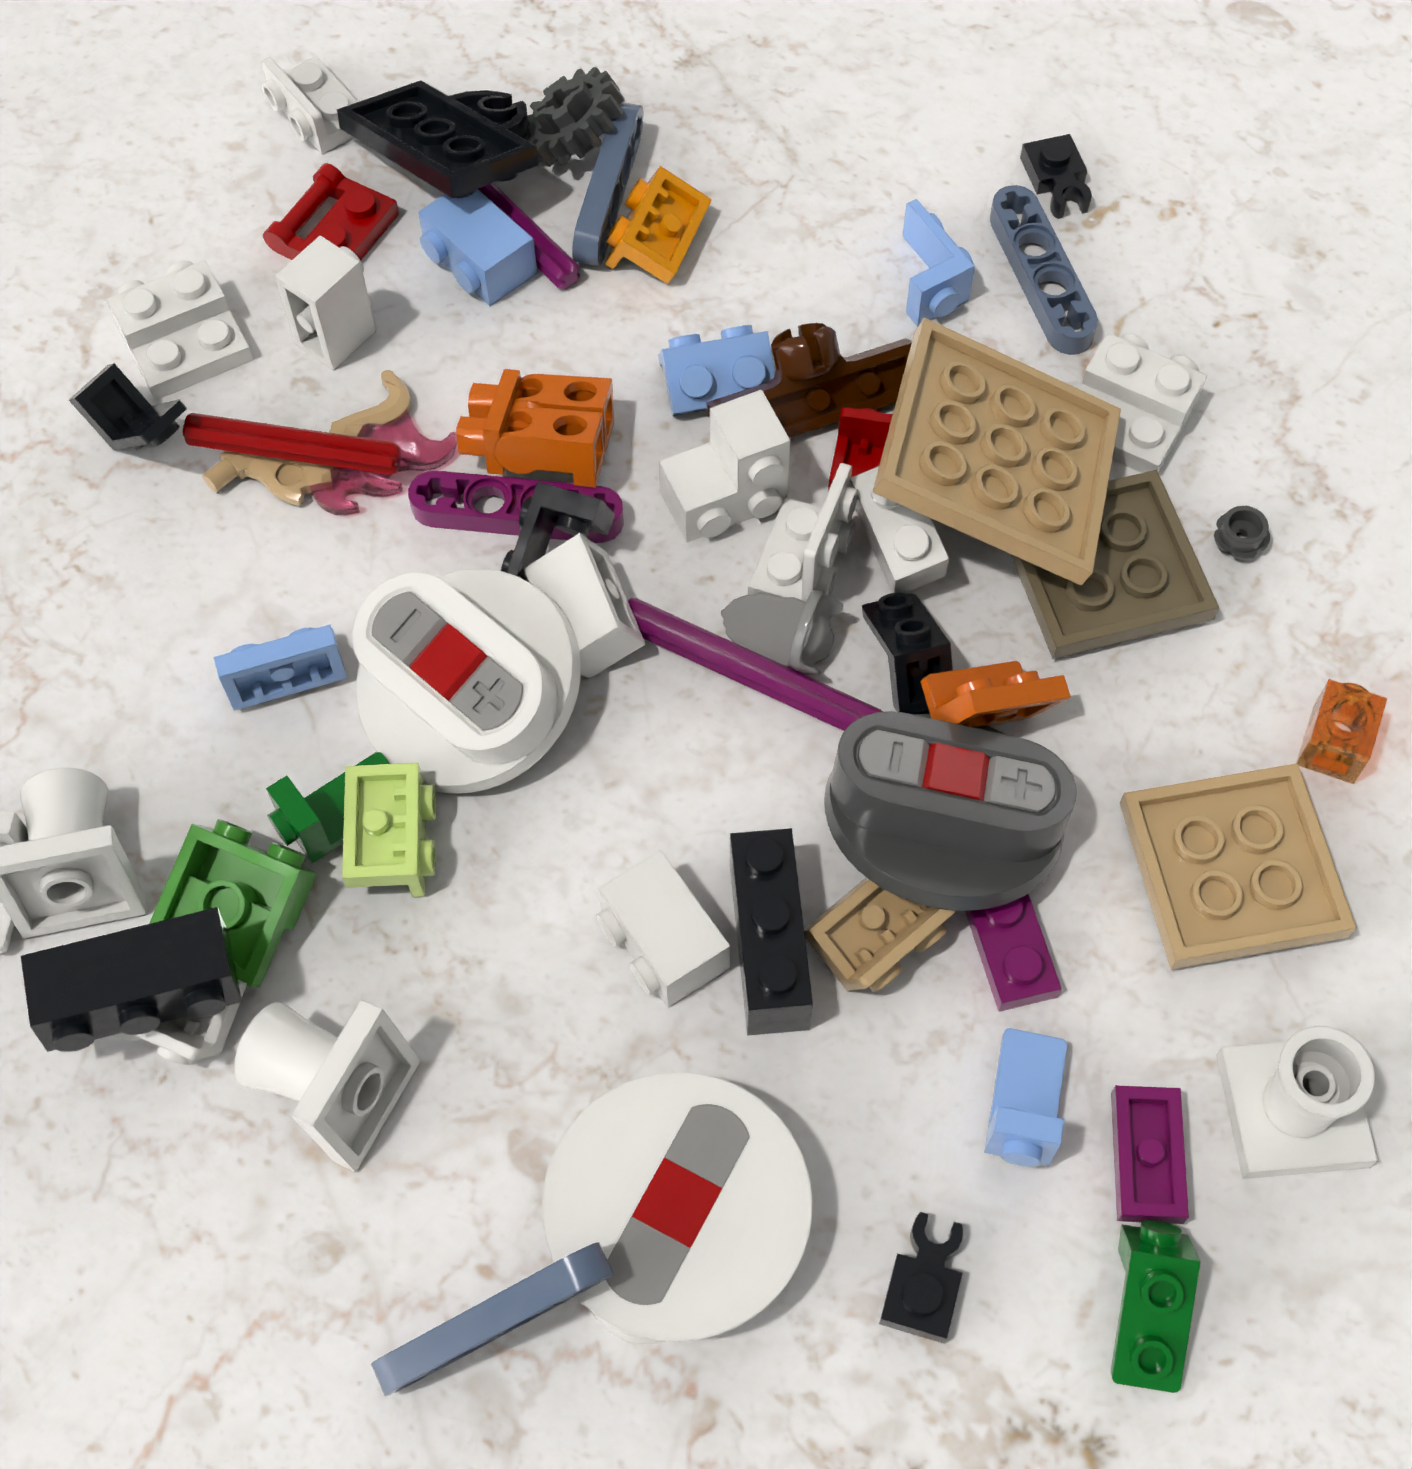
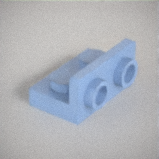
M331 625L319 628L298 629L287 637L262 644L241 645L230 653L214 657L218 677L234 711L347 679Z

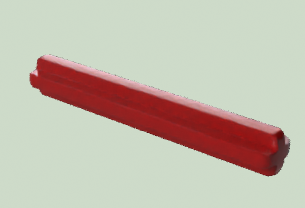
M190 413L186 416L182 431L185 443L190 446L388 475L396 474L401 462V450L396 442L198 413Z

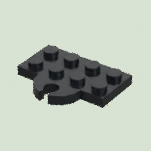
M420 80L337 109L341 130L451 198L471 196L478 188L497 181L512 180L518 176V173L538 166L537 146L524 139L529 132L526 104L524 101L513 103L512 94L481 90L466 91L448 96Z

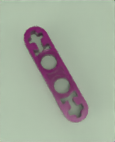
M427 471L412 480L408 488V498L415 519L422 525L434 528L519 536L521 532L519 527L520 511L524 501L529 496L533 497L537 482L601 499L615 514L609 534L604 535L590 530L587 538L593 543H606L615 539L621 533L624 526L621 498L615 491L603 486L593 488L574 486L573 483L447 471ZM434 493L443 494V497L437 499L436 505L426 504V501H430L433 498ZM463 494L464 508L458 509L457 504H460L459 495ZM487 495L498 496L504 501L503 506L493 513H482L474 508L475 503ZM554 526L550 539L569 540L574 535L563 532Z

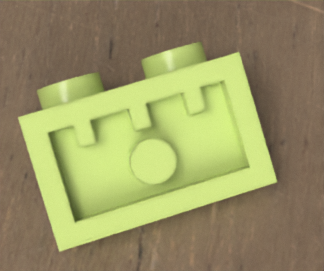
M419 763L345 766L342 879L346 888L408 885L412 897L425 896V876H435L436 872L434 840H426V821H434L436 819V794L434 784H423Z

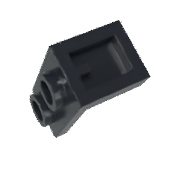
M537 482L533 497L529 496L522 505L519 515L521 532L515 549L510 550L506 554L501 571L529 582L524 568L545 555L554 526L574 536L580 533L587 538L590 530L608 535L615 514L601 499Z
M890 593L882 596L876 602L862 605L864 620L888 655L892 700L895 710L908 714L929 710L921 680L929 674L953 671L951 643L916 594Z

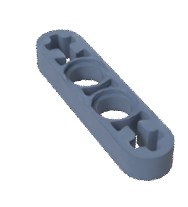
M622 102L619 105L623 110L622 116L611 120L615 129L613 132H608L604 135L574 231L572 257L575 262L601 266L609 245L605 241L616 222L641 140L644 119L642 105Z
M1018 185L999 189L994 195L990 213L991 227L1048 342L1055 350L1068 355L1087 351L1093 343L1098 324L1097 314L1037 196L1026 187ZM1016 214H1022L1021 226L1019 227V219ZM1025 243H1036L1041 245L1046 250V253L1040 256H1031L1022 252L1019 247ZM1045 281H1054L1063 285L1066 291L1060 295H1050L1043 292L1039 285ZM1068 310V313H1067V317H1066V318H1067V320H1068L1070 326H1064V327H1063L1064 320H1065V316H1066V315H1065V311ZM1074 329H1081V331L1075 332Z
M596 1242L554 1262L372 1362L371 1366L384 1396L391 1395L420 1381L612 1277L614 1273L600 1243Z

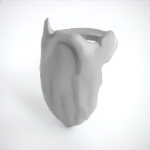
M812 590L807 602L795 597H777L770 594L757 593L734 599L721 610V616L724 619L725 633L734 643L790 667L797 672L821 674V671L815 668L814 665L829 656L830 649L834 643L830 619L843 611L844 605L841 601L826 595L821 590Z

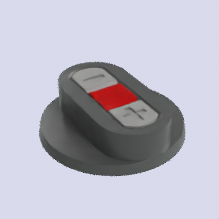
M889 711L863 716L850 724L843 732L838 744L834 766L827 781L824 806L827 824L837 846L847 860L870 881L884 890L913 903L945 910L968 911L994 908L1022 898L1043 883L1054 869L1061 854L1064 832L1076 802L1077 789L1074 777L1067 765L1055 753L1038 743L1006 735L990 726L973 728L931 719L930 714L913 715Z

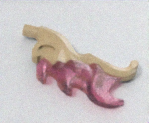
M385 370L381 373L382 384L389 391V396L385 401L377 406L332 422L329 433L396 442L401 450V462L398 472L436 469L446 464L454 456L457 448L456 432H451L442 441L430 440L418 432L408 413L411 407L409 390L403 381L391 370ZM231 451L219 454L221 461L202 475L208 487L216 493L236 477L240 479L250 477L263 484L276 498L289 504L300 506L305 502L303 497L307 494H312L317 504L323 510L342 516L360 512L357 502L346 500L348 495L364 494L373 497H387L403 492L402 483L390 481L389 478L392 475Z

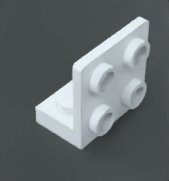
M840 463L822 508L785 497L748 584V595L765 593L777 597H795L804 602H807L812 590H821L826 595H831L838 573V567L834 566L833 563L838 552L847 554L856 528V521H852L851 518L857 503L858 489L851 487V465Z

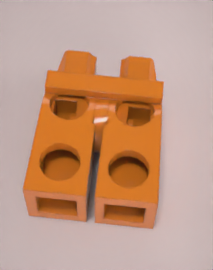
M504 369L498 385L472 384L468 399L469 417L460 416L456 427L457 446L460 455L486 457L487 474L504 475L505 469L517 474H529L535 470L573 473L574 486L596 488L605 457L604 452L607 450L614 426L612 378L530 374L521 378L520 370Z

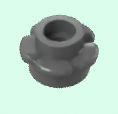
M1236 506L1217 520L1216 526L1218 529L1214 532V540L1222 551L1233 555L1235 558H1254L1257 555V551L1265 550L1270 542L1268 521L1264 514L1256 508ZM1236 533L1242 534V535H1244L1246 538H1241V537L1237 536Z

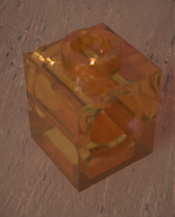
M1328 679L1312 708L1296 763L1301 767L1354 784L1371 758L1387 698L1370 693L1358 684L1340 683ZM1334 722L1347 726L1351 732L1340 729Z

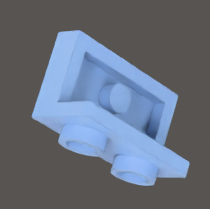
M743 325L722 330V339L701 342L700 334L669 339V348L662 349L658 359L660 366H663L672 416L708 410L706 402L765 384L773 379L775 369L768 331L753 333L752 325Z

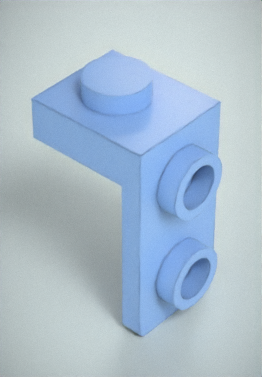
M917 199L908 202L905 210L903 237L929 267V269L911 277L909 283L906 313L918 327L924 317L929 320L935 317H945L953 312L957 306L969 301L975 266L967 250L955 244L944 231L940 219L934 213H929Z
M1007 1028L1004 1031L984 1153L1001 1156L1006 1162L1020 1166L1050 1165L1061 1145L1064 1119L1057 1118L1067 1042L1064 1039Z

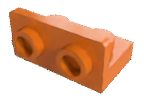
M1018 661L934 673L921 680L931 719L973 728L1030 719L1071 698L1064 675L1040 679L1037 671L1023 673L1021 664Z

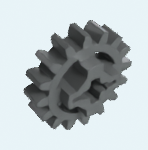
M593 67L585 74L582 68L577 69L572 79L567 80L565 76L560 77L549 88L546 87L543 90L545 97L542 101L531 103L530 107L533 110V114L527 116L529 132L524 139L537 146L538 163L543 161L547 167H551L556 160L564 166L570 160L571 155L574 154L581 159L585 156V153L602 144L599 137L603 133L613 132L615 127L611 120L622 116L623 110L619 105L625 101L624 97L607 71L601 73L597 67Z

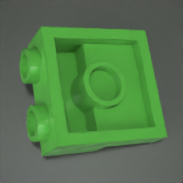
M218 819L214 828L191 824L149 924L218 907L229 933L238 980L247 983V986L260 987L284 929L294 930L317 873L302 867L306 855L274 842H271L268 851L249 844L253 834L251 831L230 822Z

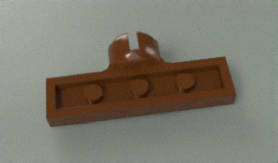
M823 323L802 324L798 326V337H792L791 330L787 329L776 335L771 344L776 365L774 378L765 384L706 402L709 417L710 408L762 389L790 438L839 422L843 407L855 409L870 408L875 410L894 404L897 401L912 341L905 338L849 357H843L840 354L836 331L831 327H827Z

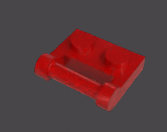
M324 163L313 175L314 183L280 222H272L263 233V239L273 251L293 260L321 235L339 248L342 246L349 248L362 260L399 215L397 201L346 178L338 168L332 164ZM329 197L338 200L305 239L296 236Z

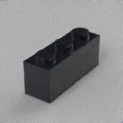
M792 828L730 833V873L747 1036L810 1030L813 1001Z
M218 907L21 955L30 1027L47 1052L53 1050L62 1052L78 1051L90 1046L96 1039L119 1033L128 1035L148 1033L156 1029L162 1022L186 1016L206 1018L222 1012L228 1005L242 1002L229 933Z

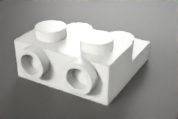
M206 260L195 264L190 261H178L167 269L165 276L145 284L138 280L125 282L117 289L115 296L106 299L116 325L155 401L254 360L250 347L230 312L225 295Z
M1107 333L1086 368L1079 389L1121 408L1112 460L1141 473L1153 470L1159 472L1199 401L1207 375L1199 372L1196 363L1186 356L1174 355L1169 359L1150 351L1148 344L1137 335L1124 334L1121 337H1117Z

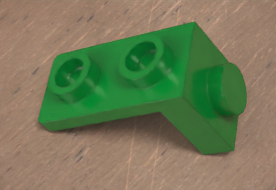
M375 752L355 766L390 763L381 752ZM345 772L303 798L287 775L266 788L275 807V811L268 814L267 817L287 846L296 841L310 862L314 863L343 844Z
M1155 1220L1142 1221L1140 1227L1122 1224L1118 1252L1126 1274L1110 1371L1112 1380L1116 1384L1176 1393L1181 1389L1201 1261L1189 1235L1182 1234V1230L1175 1225Z

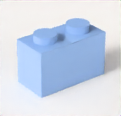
M476 189L473 195L464 198H451L444 194L418 212L423 234L420 237V243L427 256L435 263L442 262L453 272L457 282L466 292H475L489 306L537 274L534 239L478 189Z

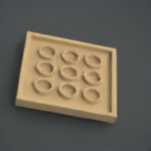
M924 317L914 332L873 493L1076 584L1082 585L1093 573L1121 408Z

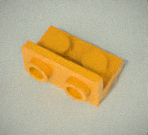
M659 166L648 182L639 178L624 203L625 206L631 209L628 217L625 218L621 215L606 238L605 242L612 246V249L604 264L614 269L624 256L668 284L676 275L712 199L662 166Z

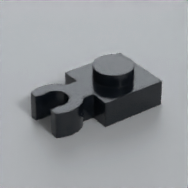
M1066 134L1024 143L1020 159L1036 194L1051 192L1050 211L1057 219L1063 218L1066 201L1077 203L1082 214L1088 213L1092 194L1090 188L1085 184L1087 168L1071 135Z
M920 1212L910 1232L911 1245L917 1254L916 1259L897 1253L879 1324L944 1344L948 1337L963 1274L962 1272L945 1268L944 1264L945 1261L951 1259L956 1254L962 1242L963 1227L962 1224L954 1222L948 1235V1241L942 1244L932 1243L925 1235L928 1214Z

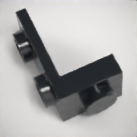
M115 363L107 365L69 399L70 403L113 450L130 447L139 450L149 443L154 447L159 446L179 429L180 425L175 420L187 409L180 399L151 405Z

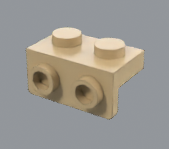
M866 877L805 928L804 934L805 938L846 991L869 987L872 992H875L886 986L900 974L902 968L898 962L912 949L915 948L917 952H922L942 938L947 932L946 927L942 923L957 910H945L913 903L884 890Z

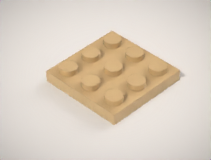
M1298 763L1123 794L1120 807L1170 969L1350 938L1357 929Z

